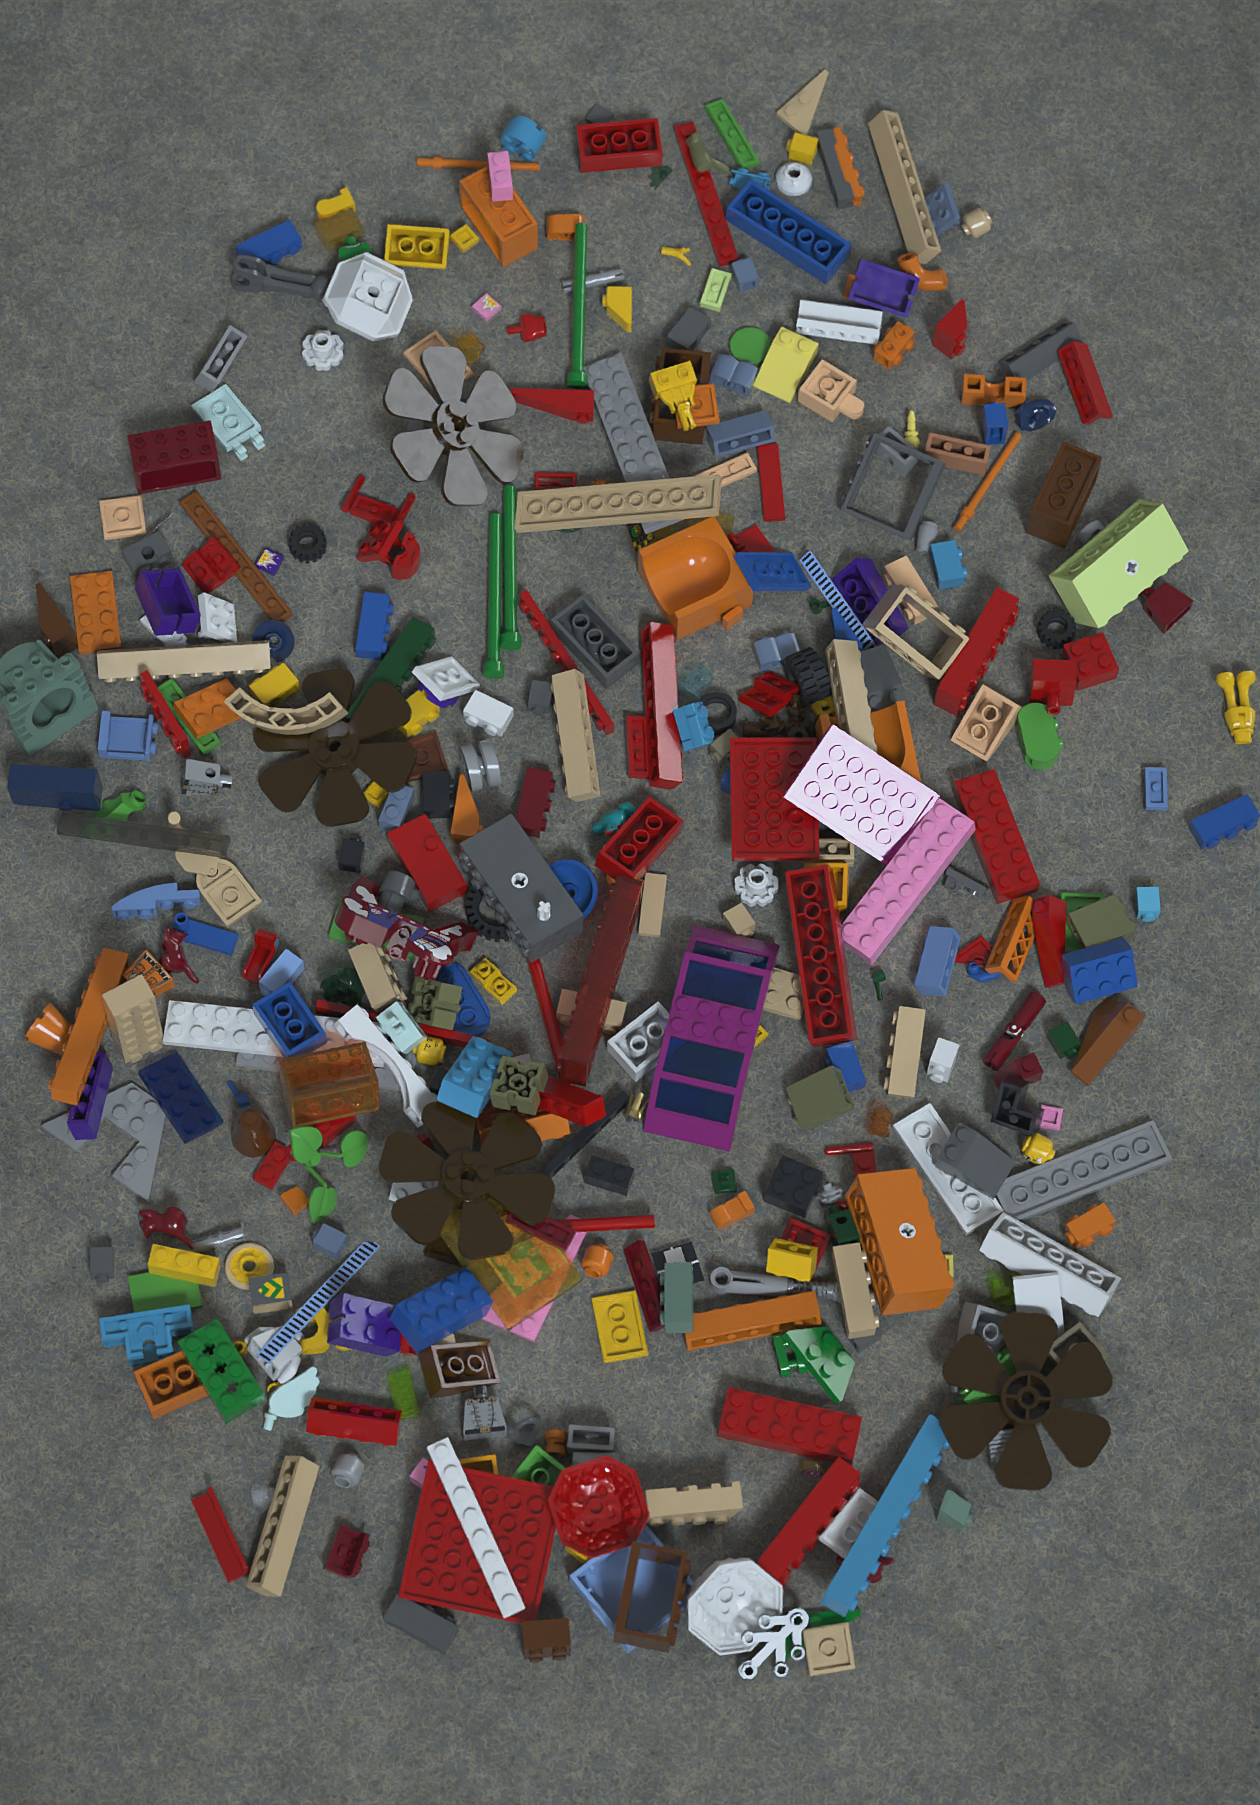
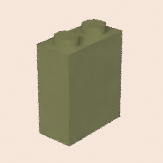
M1116 894L1068 913L1066 920L1080 949L1120 938H1125L1126 941L1133 939L1136 930L1134 921L1128 918L1125 913L1126 907L1123 901L1119 900Z
M832 1065L786 1087L788 1103L793 1107L796 1114L794 1115V1120L800 1128L808 1131L855 1109L841 1069Z

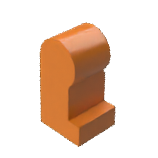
M746 1191L737 1194V1197L711 1210L709 1214L718 1230H721L753 1215L755 1207Z

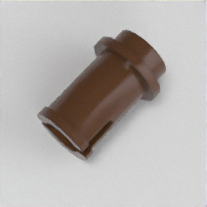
M748 722V724L743 725V737L769 738L770 731L765 730L768 725H753L751 722Z

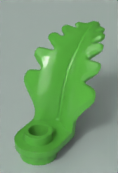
M134 790L122 793L116 799L103 801V810L94 811L95 817L88 816L86 818L87 821H82V825H79L78 833L83 834L86 838L90 835L91 839H95L97 835L99 839H103L104 832L112 836L115 828L120 832L124 831L129 814L142 811L145 808L146 796L142 792Z

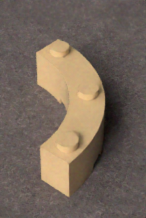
M241 688L237 689L224 701L231 710L250 724L265 731L286 735L304 734L323 729L348 714L346 709L330 692L316 702L297 709L272 708L263 705L251 698Z

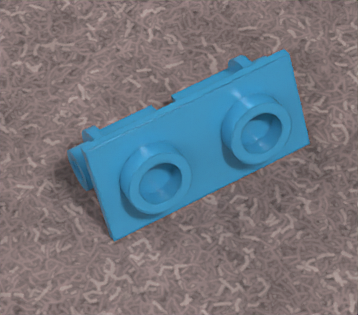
M743 168L731 171L735 178H730L729 185L733 186V188L742 190L751 179L769 191L771 189L768 182L772 183L773 181L772 178H769L768 174L757 172V175L749 174V170Z

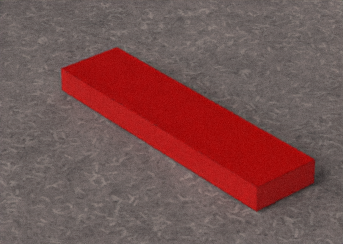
M778 443L757 446L764 522L785 521Z

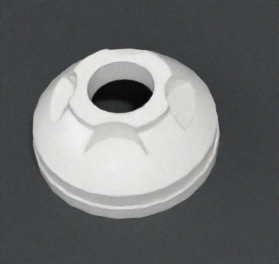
M788 162L777 170L775 183L782 193L789 196H799L807 192L811 187L812 175L810 170L802 163ZM791 170H797L800 176L792 178L788 173Z

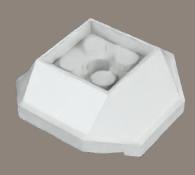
M366 252L338 263L322 301L328 307L335 323L374 342L398 336L413 298L404 270Z

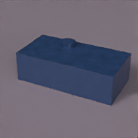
M11 764L7 789L14 805L59 808L63 811H71L72 809L100 811L103 786L96 769Z

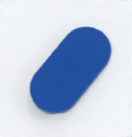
M451 963L448 966H442L435 980L462 987L461 999L459 1001L461 1008L459 1012H455L456 1021L453 1031L480 1037L490 1025L488 1006L461 965Z

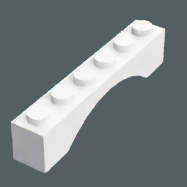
M358 1005L354 1006L332 1025L346 1043L358 1045L369 1050L388 1066L400 1087L403 1111L417 1128L423 1124L421 1121L423 1108L427 1104L437 1101V1095L431 1093L426 1087L424 1079L417 1076L412 1070L411 1064L399 1055L397 1047L384 1037L382 1029L378 1025L373 1024L369 1019L367 1011Z

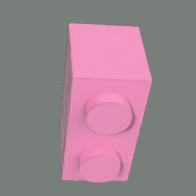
M508 151L488 153L492 202L513 200V185Z

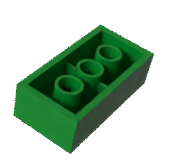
M218 1319L213 1320L178 1341L179 1350L225 1424L265 1402L263 1391ZM213 1350V1354L209 1355L206 1351ZM225 1369V1373L221 1374L218 1370ZM234 1387L237 1391L232 1393L229 1389Z

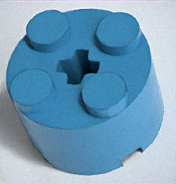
M517 115L516 118L511 116L499 139L504 145L502 148L504 151H508L512 155L516 152L520 154L522 160L531 162L539 152L547 138V134L543 129L539 131L534 121Z

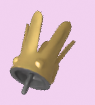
M630 1090L627 1109L623 1114L625 1118L629 1119L628 1124H630L632 1118L633 1121L639 1122L644 1109L649 1104L648 1099L639 1108L643 1098L642 1092L637 1095L634 1101V1095H632V1090Z

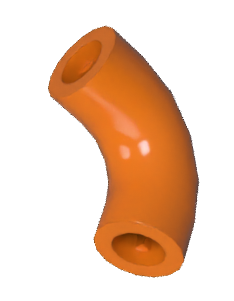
M910 252L897 258L901 272L920 278L918 289L923 291H941L948 288L945 270H925L919 263L917 253Z

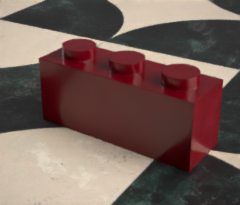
M527 768L516 815L517 822L527 836L540 838L541 832L546 831L547 819H544L546 812L550 813L552 800L549 799V795L555 792L556 780H553V772Z

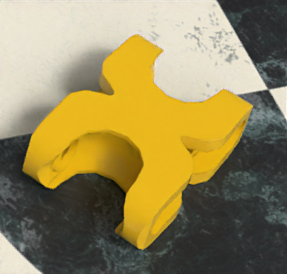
M323 1307L310 1320V1322L318 1326V1331L313 1337L303 1339L299 1345L302 1347L301 1354L326 1352L330 1346L327 1343L328 1325L341 1317L344 1318V1315L331 1320L329 1319L330 1312L327 1313ZM335 1345L339 1350H350V1348Z

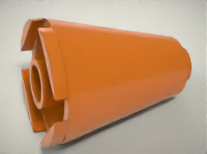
M49 1003L42 1011L44 1014H41L34 1021L24 1040L63 1056L61 1054L64 1042L69 1040L68 1032L71 1024Z

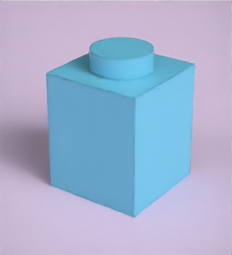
M1159 887L1136 888V919L1151 922L1159 917Z

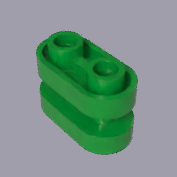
M781 1333L772 1334L771 1340L780 1377H790V1369L797 1368L798 1374L808 1373V1369L794 1351V1359L788 1360L785 1348L790 1346L782 1338Z

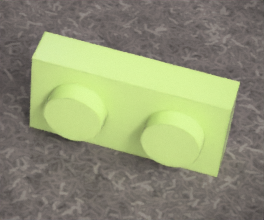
M712 268L700 301V307L720 312L732 273Z

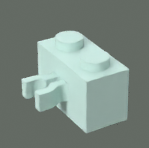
M396 1001L376 1017L380 1022L378 1026L385 1035L388 1033L392 1039L391 1042L397 1047L398 1052L401 1051L408 1054L423 1040L428 1038L402 1002Z

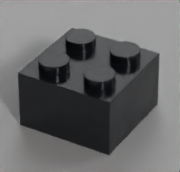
M782 1155L765 1192L764 1202L805 1219L822 1182L824 1172Z

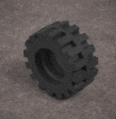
M304 523L302 527L298 525L295 527V531H291L288 544L294 559H299L301 563L303 561H306V563L313 561L314 563L318 558H322V555L326 552L327 541L324 531L320 530L319 526L313 527L311 523H309V526H306ZM310 537L315 539L316 545L311 549H303L299 546V542L303 538Z
M1057 608L1053 609V612L1048 610L1046 614L1043 613L1037 626V635L1041 639L1042 644L1046 643L1047 647L1053 646V649L1057 647L1061 649L1064 644L1072 642L1076 632L1074 617H1070L1069 612L1065 614L1063 609L1057 611ZM1054 622L1060 623L1065 627V633L1054 635L1050 633L1048 626Z

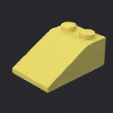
M781 327L771 344L753 387L791 403L818 355L819 343Z

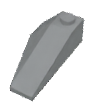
M965 1302L959 1321L957 1342L967 1334H975L987 1343L994 1354L999 1352L1003 1344H1005L1001 1334V1324L1008 1313ZM952 1386L951 1392L960 1394L959 1392L962 1388Z

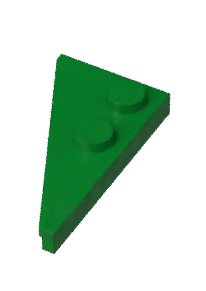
M861 1609L854 1610L853 1612L849 1610L845 1617L835 1611L807 1613L809 1621L804 1629L848 1622L849 1624L861 1616ZM795 1617L793 1622L796 1624L801 1621V1617ZM792 1632L785 1638V1660L791 1657L789 1650L793 1646ZM802 1635V1646H801V1647H802L803 1649H805V1647H804V1641H803V1635ZM795 1649L793 1655L800 1652L801 1650Z

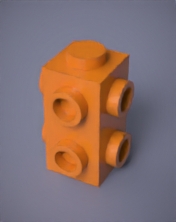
M897 322L894 327L890 326L885 333L883 341H878L875 345L873 360L889 370L894 365L898 367L904 358L903 354L905 351L910 352L915 345V331L910 326L903 325L900 322Z
M1105 1203L1100 1205L1094 1204L1085 1210V1214L1081 1216L1074 1215L1067 1220L1064 1237L1070 1245L1073 1244L1075 1249L1081 1246L1086 1248L1095 1242L1094 1239L1100 1235L1105 1237L1113 1232L1116 1220Z

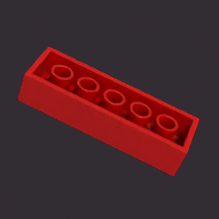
M996 587L969 633L968 642L954 659L939 684L934 706L956 717L960 711H965L969 703L968 698L970 694H975L979 686L978 681L980 677H985L989 669L987 667L989 662L995 660L999 651L997 650L999 645L1004 644L1008 637L1007 632L1009 628H1013L1017 622V615L1020 611V607H1018L1020 598Z
M992 769L955 780L952 791L960 812L975 822L976 830L971 835V840L996 904L1038 892L1039 879L996 770Z
M728 1387L718 1437L834 1463L840 1457L852 1466L862 1417Z
M838 1457L756 1562L758 1566L777 1580L783 1588L791 1579L790 1575L793 1568L795 1570L800 1568L805 1560L804 1557L807 1550L810 1553L814 1550L819 1542L820 1534L830 1525L834 1515H838L845 1506L848 1497L851 1498L859 1489L861 1473Z

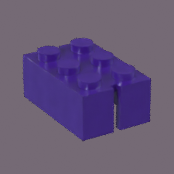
M860 259L854 275L858 279L857 282L852 281L847 299L907 318L913 302L908 297L909 295L915 296L920 278Z
M181 569L162 570L158 583L159 570L141 571L135 590L154 635H173L174 631H176V634L195 633L201 615Z
M345 1293L331 1299L329 1319L334 1320L343 1315L344 1318L341 1317L329 1323L327 1343L380 1356H390L399 1352L401 1332L398 1331V1328L390 1319L396 1306Z

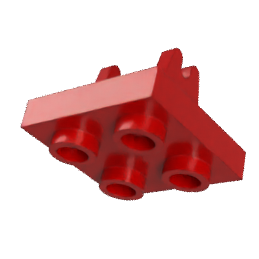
M398 520L372 525L368 530L366 540L359 546V552L355 558L360 562L379 560L386 565H393L394 560L388 555L391 546L402 548V541L397 536L403 524Z
M790 1218L781 1239L817 1247V1270L832 1235Z

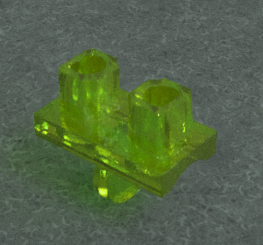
M1018 1272L1011 1274L1012 1285L1005 1287L1003 1279L1000 1277L991 1280L990 1299L992 1303L1005 1300L1003 1301L1004 1307L1012 1306L1013 1310L1016 1311L1013 1277L1024 1275Z

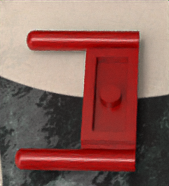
M359 475L347 495L341 510L345 513L350 512V515L375 524L398 520L403 524L416 496L413 493L408 494L399 511L396 507L360 494L358 495L365 482V477Z
M873 1143L826 1147L824 1150L827 1156L851 1154L854 1178L858 1174L877 1172ZM836 1201L832 1204H839L842 1210L849 1209L846 1201Z

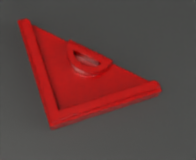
M981 935L957 952L954 963L969 964L976 962L979 966H986L993 948Z

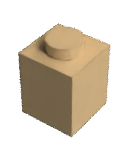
M742 903L723 913V922L731 934L748 938L754 934L753 931H755L756 923Z

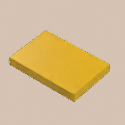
M636 1290L591 1298L603 1362L610 1363L648 1356Z

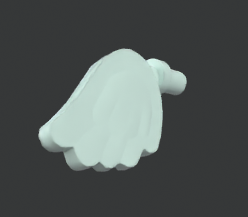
M310 1366L303 1373L279 1386L270 1394L268 1398L269 1410L268 1413L265 1412L263 1429L272 1431L274 1420H277V1416L291 1418L303 1414L304 1407L310 1405L311 1398L316 1394V1387L319 1384V1379L316 1377L317 1369L314 1366Z

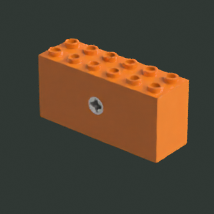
M916 1168L858 1174L847 1191L845 1199L860 1235L861 1250L865 1249L867 1263L865 1264L870 1273L871 1283L881 1315L940 1308L952 1291L954 1281L952 1276L949 1275L947 1258L942 1253L941 1240L936 1234L934 1228L935 1221L933 1216L930 1215L928 1199L924 1196L922 1180L918 1176Z

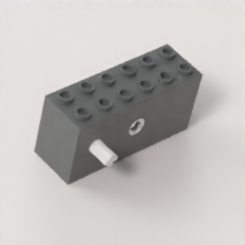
M512 813L460 843V852L458 853L460 868L464 873L468 872L473 887L482 892L485 904L493 908L497 921L505 925L508 937L512 941L515 940L519 945L518 950L523 958L527 957L532 963L583 933L584 915Z

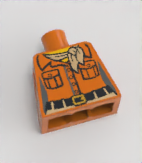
M147 950L139 956L123 975L125 983L142 974L155 997L175 986L173 978Z

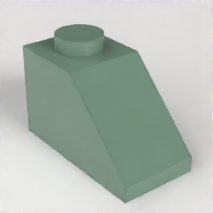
M947 1489L936 1521L962 1531L964 1525L969 1526L973 1516V1513L969 1512L971 1504Z

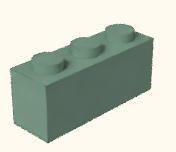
M692 1262L664 1263V1272H660L661 1286H664V1291L660 1292L661 1305H664V1311H660L661 1325H665L666 1334L694 1332Z

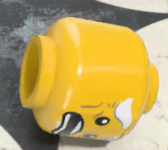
M1035 1133L1033 1136L1027 1135L1021 1146L1023 1157L1036 1165L1051 1161L1055 1154L1053 1141L1039 1133Z

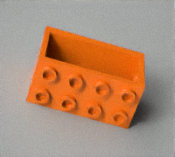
M488 166L459 181L460 207L502 267L538 249V223L513 189V200L492 202Z

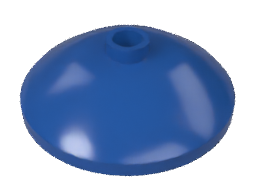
M564 859L552 863L549 867L568 894L574 890L575 895L572 899L584 915V918H586L593 910L598 898V884L595 875L585 864L576 860Z

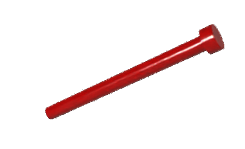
M526 957L559 1079L575 1086L540 958L531 963Z
M655 1215L556 1220L576 1230V1232L655 1228Z

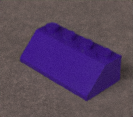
M855 558L831 579L861 624L864 623L888 590L871 559ZM896 606L884 625L896 635L901 636L909 629V626ZM865 629L871 637V639L873 640V642L876 644V646L884 644L872 633H870L867 629Z

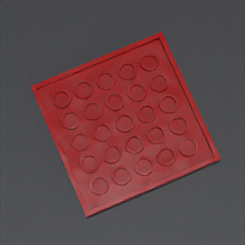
M428 1460L398 1598L522 1624L524 1621H536L556 1530L547 1501L553 1487L462 1467L525 1606L524 1610L504 1619L434 1463Z

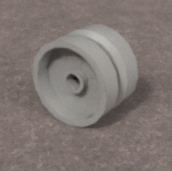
M490 739L478 742V756L472 744L460 746L462 765L471 792L483 789V776L489 787L501 785L499 763Z

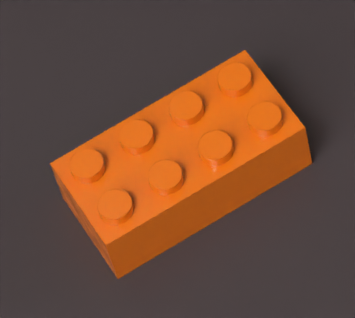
M208 1350V1351H206V1353H208L209 1355H212V1354H213V1350H212V1351H211V1350ZM181 1351L134 1371L136 1382L153 1420L208 1396ZM225 1369L218 1370L221 1374L225 1373Z

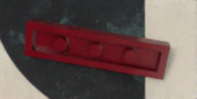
M638 1240L623 1250L649 1332H655L665 1327V1325H661L660 1311H664V1305H661V1290L645 1240Z

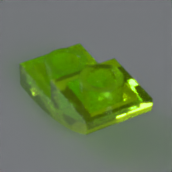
M410 1369L389 1374L388 1380L395 1410H402L401 1420L420 1415L418 1398L415 1393Z

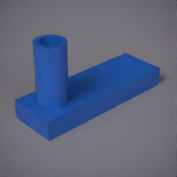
M183 912L176 914L172 928H176L183 933H188L183 942L232 956L239 938V934L189 920L188 916Z

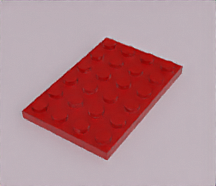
M730 738L732 861H819V820L783 797L817 746V738Z

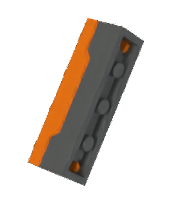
M841 127L818 131L816 133L818 150L837 210L861 205L862 197L865 196L864 189L858 183V170L853 168L852 165L853 155L847 149L848 140L846 134H842Z

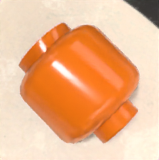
M604 1244L591 1245L585 1251L581 1266L587 1276L597 1279L608 1274L614 1256Z

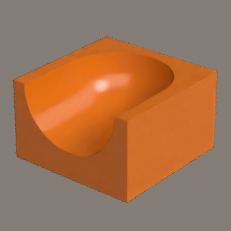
M715 516L638 551V573L668 625L673 626L676 640L722 620L723 616L736 605H739L742 609L752 606L753 591L733 556L736 555V552Z
M905 700L897 701L885 709L872 712L870 718L871 724L874 726L873 735L874 741L877 744V754L921 783ZM828 714L819 715L815 725L818 743L831 723L838 727L837 717H830Z

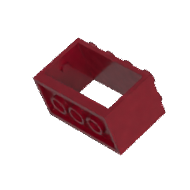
M211 420L127 435L138 495L222 480Z

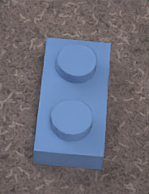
M1145 767V810L1167 811V768Z

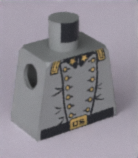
M186 759L182 776L181 794L216 795L218 787L231 788L232 775L220 774L219 764Z
M486 1386L474 1387V1398L465 1400L464 1441L507 1436V1427L498 1397H488Z

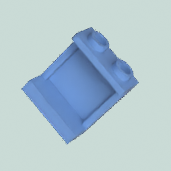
M102 711L98 741L99 758L151 761V755L156 754V741H153L154 734H158V722H155L154 714H149V719L112 717L111 711Z

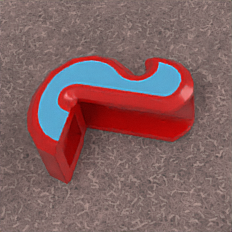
M262 928L256 930L254 934L255 944L242 971L243 979L259 984L260 979L272 965L279 947L278 934Z

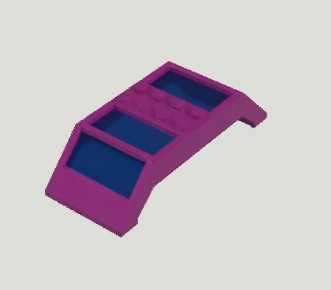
M694 926L685 950L653 1078L643 1132L730 1152L745 1083L780 945Z

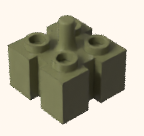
M416 976L412 994H415L414 1001L409 1003L408 1011L418 1023L453 1030L456 1021L455 1012H459L461 1008L459 1001L461 999L462 987L431 979L427 981L422 977Z
M502 1055L497 1069L499 1079L494 1078L489 1092L493 1107L510 1110L511 1106H517L518 1112L536 1115L541 1101L538 1092H544L548 1080L545 1064L527 1061L526 1065H522L518 1058Z

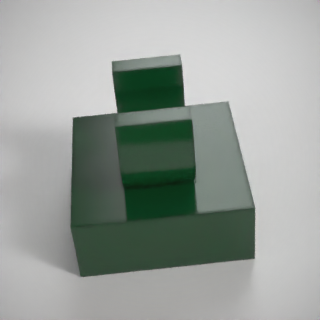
M734 1169L712 1171L714 1194L737 1192Z

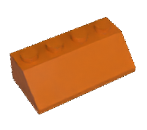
M511 1106L510 1110L492 1108L481 1111L475 1121V1128L481 1147L497 1116L506 1112L515 1113L520 1116L540 1136L542 1142L552 1138L560 1139L565 1135L571 1134L567 1119L541 1109H537L536 1115L518 1112L517 1106Z

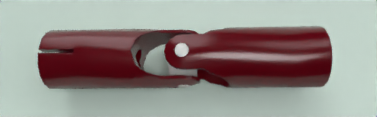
M1034 991L1029 992L1015 1012L1013 1021L1004 1028L982 1059L986 1066H992L991 1069L999 1071L1022 1038L1024 1031L1030 1027L1046 1004L1043 996ZM1006 1033H1008V1035H1010V1038H1012L1013 1040L1005 1039L1004 1036L1006 1035Z

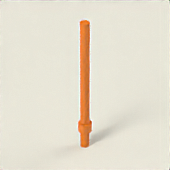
M434 156V158H417V166L433 167V169H441V167L482 169L488 166V161L442 159V157ZM510 162L511 170L539 171L540 163Z
M1015 432L969 504L963 507L960 512V518L953 527L957 532H960L966 522L970 521L975 514V508L1021 439L1022 435Z

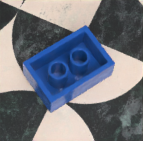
M1125 938L1062 955L1067 992L1075 1004L1138 987L1133 950Z
M291 982L252 1004L255 1017L289 1066L327 1043L325 1031Z

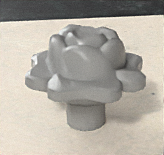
M826 1180L822 1182L823 1188L817 1191L816 1199H820L824 1204H833L839 1199L838 1197L841 1196L843 1190L837 1186H832L831 1181Z

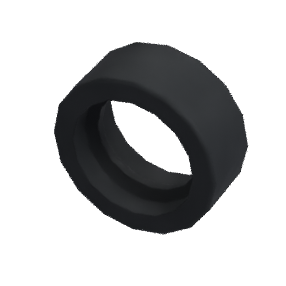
M720 692L706 694L700 699L699 702H703L705 707L709 704L720 703L728 708L729 717L725 722L716 724L708 721L709 726L714 731V735L724 734L733 728L736 723L737 707L730 696Z

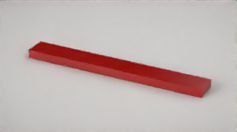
M320 999L317 1000L315 1006L316 1013L335 1018H341L353 1008ZM367 1011L372 1022H379L376 1017L380 1013ZM418 1023L427 1036L442 1039L443 1043L465 1048L474 1036Z

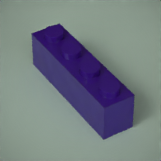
M97 1052L77 1106L71 1105L67 1125L75 1140L97 1138L113 1067L105 1052Z

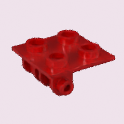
M757 525L748 528L738 535H734V533L727 535L736 554L738 552H776Z

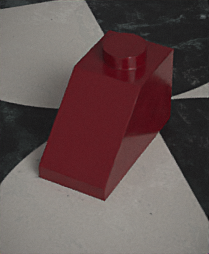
M1031 1053L1012 1061L993 1074L992 1078L999 1091L1001 1081L1008 1075L1029 1081V1084L1041 1080L1043 1070L1035 1053Z

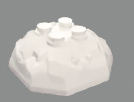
M727 1558L726 1560L716 1561L689 1588L685 1605L687 1629L719 1655L751 1651L759 1642L747 1646L742 1642L741 1634L745 1630H751L752 1632L770 1631L774 1625H771L768 1629H763L759 1626L757 1618L762 1613L782 1615L783 1586L750 1558ZM763 1618L761 1624H767L769 1619ZM751 1634L745 1636V1641L752 1639Z

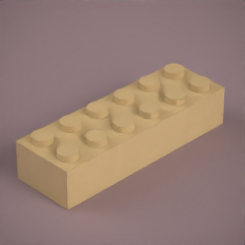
M142 974L102 994L112 1039L125 1063L130 1061L135 1063L142 1059L143 1054L149 1051L154 1053L162 1048L164 1036L155 996Z

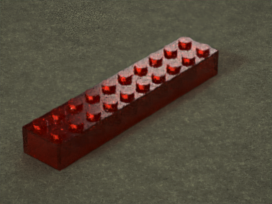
M617 875L615 883L611 882L608 893L610 897L608 901H605L603 908L604 916L603 919L600 918L597 931H599L598 936L594 937L592 944L593 952L587 959V972L583 973L581 979V992H577L575 999L576 1008L571 1012L569 1019L571 1024L569 1029L565 1031L564 1047L560 1048L558 1054L559 1063L557 1071L560 1072V1081L584 1087L587 1085L640 909L643 881Z

